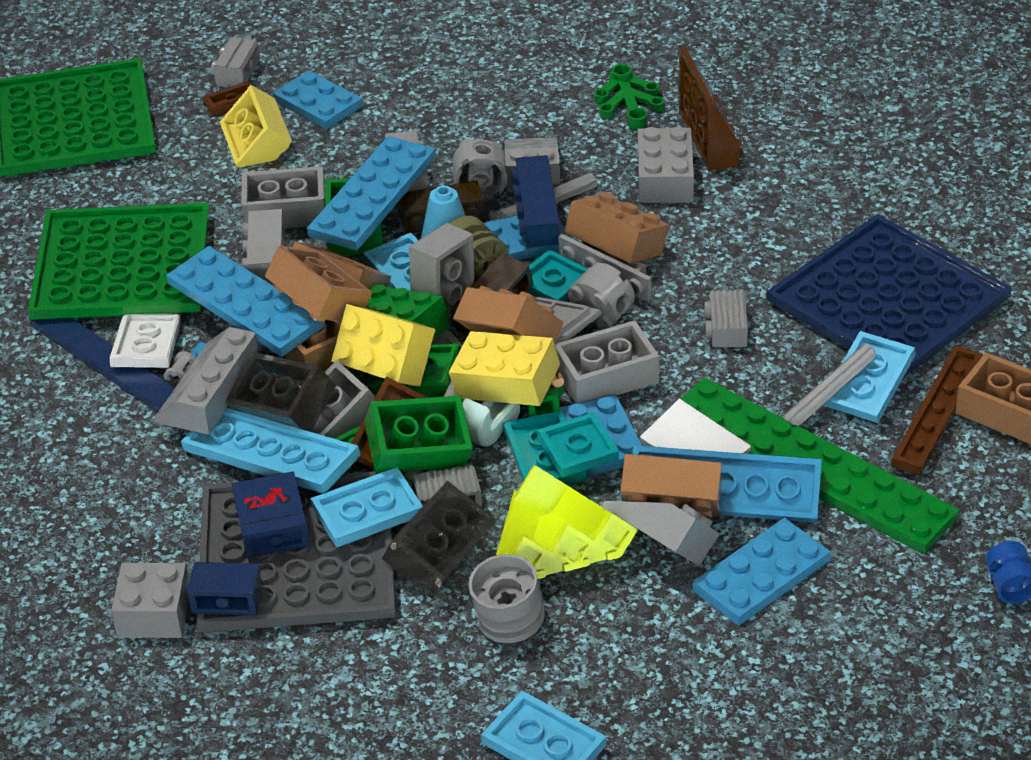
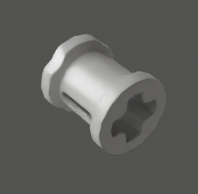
M179 352L174 358L175 363L172 368L167 369L164 373L165 381L176 388L196 357L189 352Z

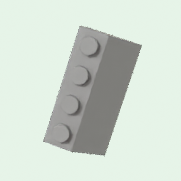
M228 327L206 343L154 417L155 423L210 435L260 360L256 332Z

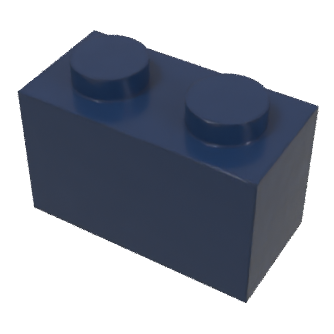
M194 562L187 590L191 612L197 614L257 615L263 587L259 564Z

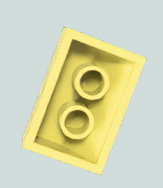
M252 85L248 87L220 121L235 165L239 168L277 160L289 148L292 142L275 98Z

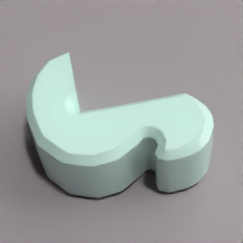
M468 398L464 399L462 403L471 441L485 447L492 445L498 440L504 430L503 422L516 420L520 413V404L484 401L482 404H479Z

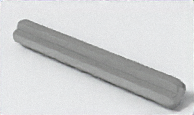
M587 173L554 187L556 204L597 186L596 177L592 173ZM516 204L502 210L503 219L517 215Z
M863 344L783 416V419L787 420L791 426L794 424L800 426L876 357L875 350L868 344Z

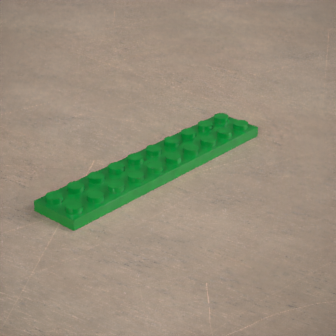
M703 378L681 398L682 401L751 446L749 454L822 459L820 500L922 554H925L959 518L960 509L795 424L791 426L782 417L706 378Z

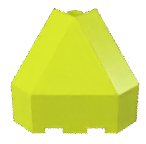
M533 465L518 491L514 489L496 555H518L527 559L534 566L537 578L540 579L560 571L567 572L590 566L594 562L620 558L638 529Z

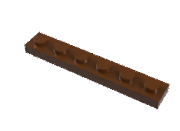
M954 345L895 451L891 467L921 476L955 413L958 386L982 358V353Z

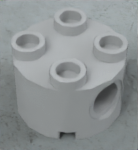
M465 139L460 142L459 148L455 151L452 158L454 184L477 180L484 201L493 199V195L498 192L499 194L502 193L507 184L505 154L502 151L501 145L498 142L484 139Z
M598 262L589 267L568 289L567 293L570 303L601 310L602 315L592 323L603 330L612 327L635 301V292L628 279L623 282L618 277L621 274L619 270L606 263Z

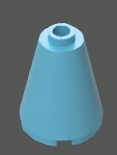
M439 186L431 191L421 239L445 223L449 224L454 219L466 216L455 189L449 186Z

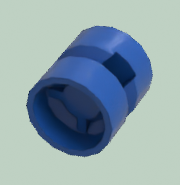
M1006 541L991 548L986 555L985 561L999 599L1009 604H1019L1031 599V560L1026 547L1019 542Z

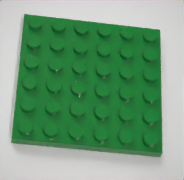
M141 58L0 79V177L156 153Z
M209 203L46 210L28 307L29 319H75L79 317L121 316L124 314L201 312L202 305L169 285L166 275L207 247Z

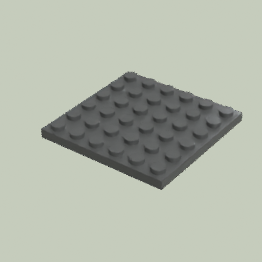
M375 472L343 474L327 492L377 474ZM232 484L203 485L200 562L259 564L263 587L257 615L197 614L198 632L396 617L392 527L336 548L311 504V498L323 493L297 486L307 524L310 546L246 558Z

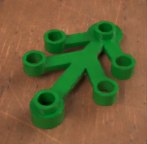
M626 64L613 66L609 73V81L602 88L594 91V102L600 104V118H613L614 109L625 101L628 110L627 124L634 131L644 129L648 123L647 111L643 108H638L636 100L649 104V109L652 112L659 113L665 110V99L659 96V84L635 77L631 67ZM631 85L644 89V92L631 88ZM619 86L620 91L609 99V93Z

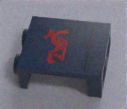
M294 471L231 483L246 558L310 546L307 524Z

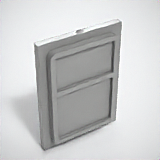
M535 297L537 304L553 309L555 311L554 315L564 322L555 344L571 339L602 315L600 309Z

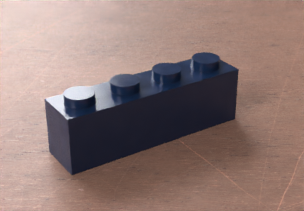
M548 155L515 158L516 169H511L512 185H517L513 186L514 200L518 202L516 203L517 219H522L519 220L520 237L525 236L527 247L559 245V217Z

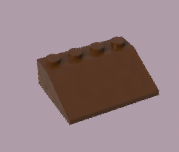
M679 46V113L686 127L691 128V137L708 171L739 166V155L743 154L742 142L736 138L733 124L728 123L726 111L721 109L717 94H713L709 84L686 47Z

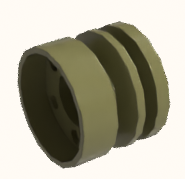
M461 216L449 223L473 234L474 282L478 281L490 263L494 262L501 253L509 256V249L496 234L492 233L480 219L474 216Z

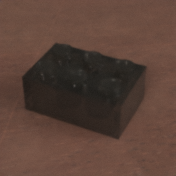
M253 352L225 403L234 410L312 432L337 384L317 365Z
M447 480L391 540L382 560L433 599L487 539L497 519Z

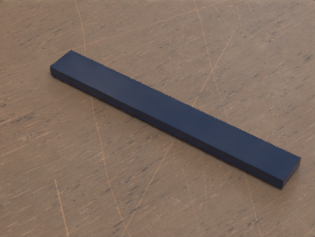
M72 318L30 320L31 326L157 413L175 389V387L145 367H110V355L113 346Z

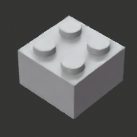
M121 563L111 609L117 638H182L189 603L187 590L190 581L186 563Z

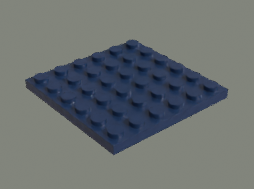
M876 214L769 289L766 300L848 349L851 348L860 331L915 347L916 355L905 373V377L1011 297L1012 287L885 217Z

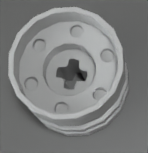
M510 554L493 556L478 564L471 573L468 585L478 626L482 633L495 642L510 644L523 641L535 634L543 624L545 610L534 566L527 559Z

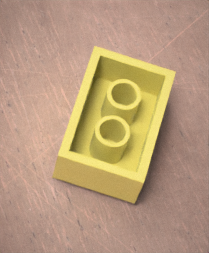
M346 304L331 361L335 362L337 360L342 365L382 378L387 376L398 383L420 387L435 329L368 308Z
M470 331L449 371V375L456 395L461 396V399L468 398L470 400L540 406L560 366V361L553 338Z

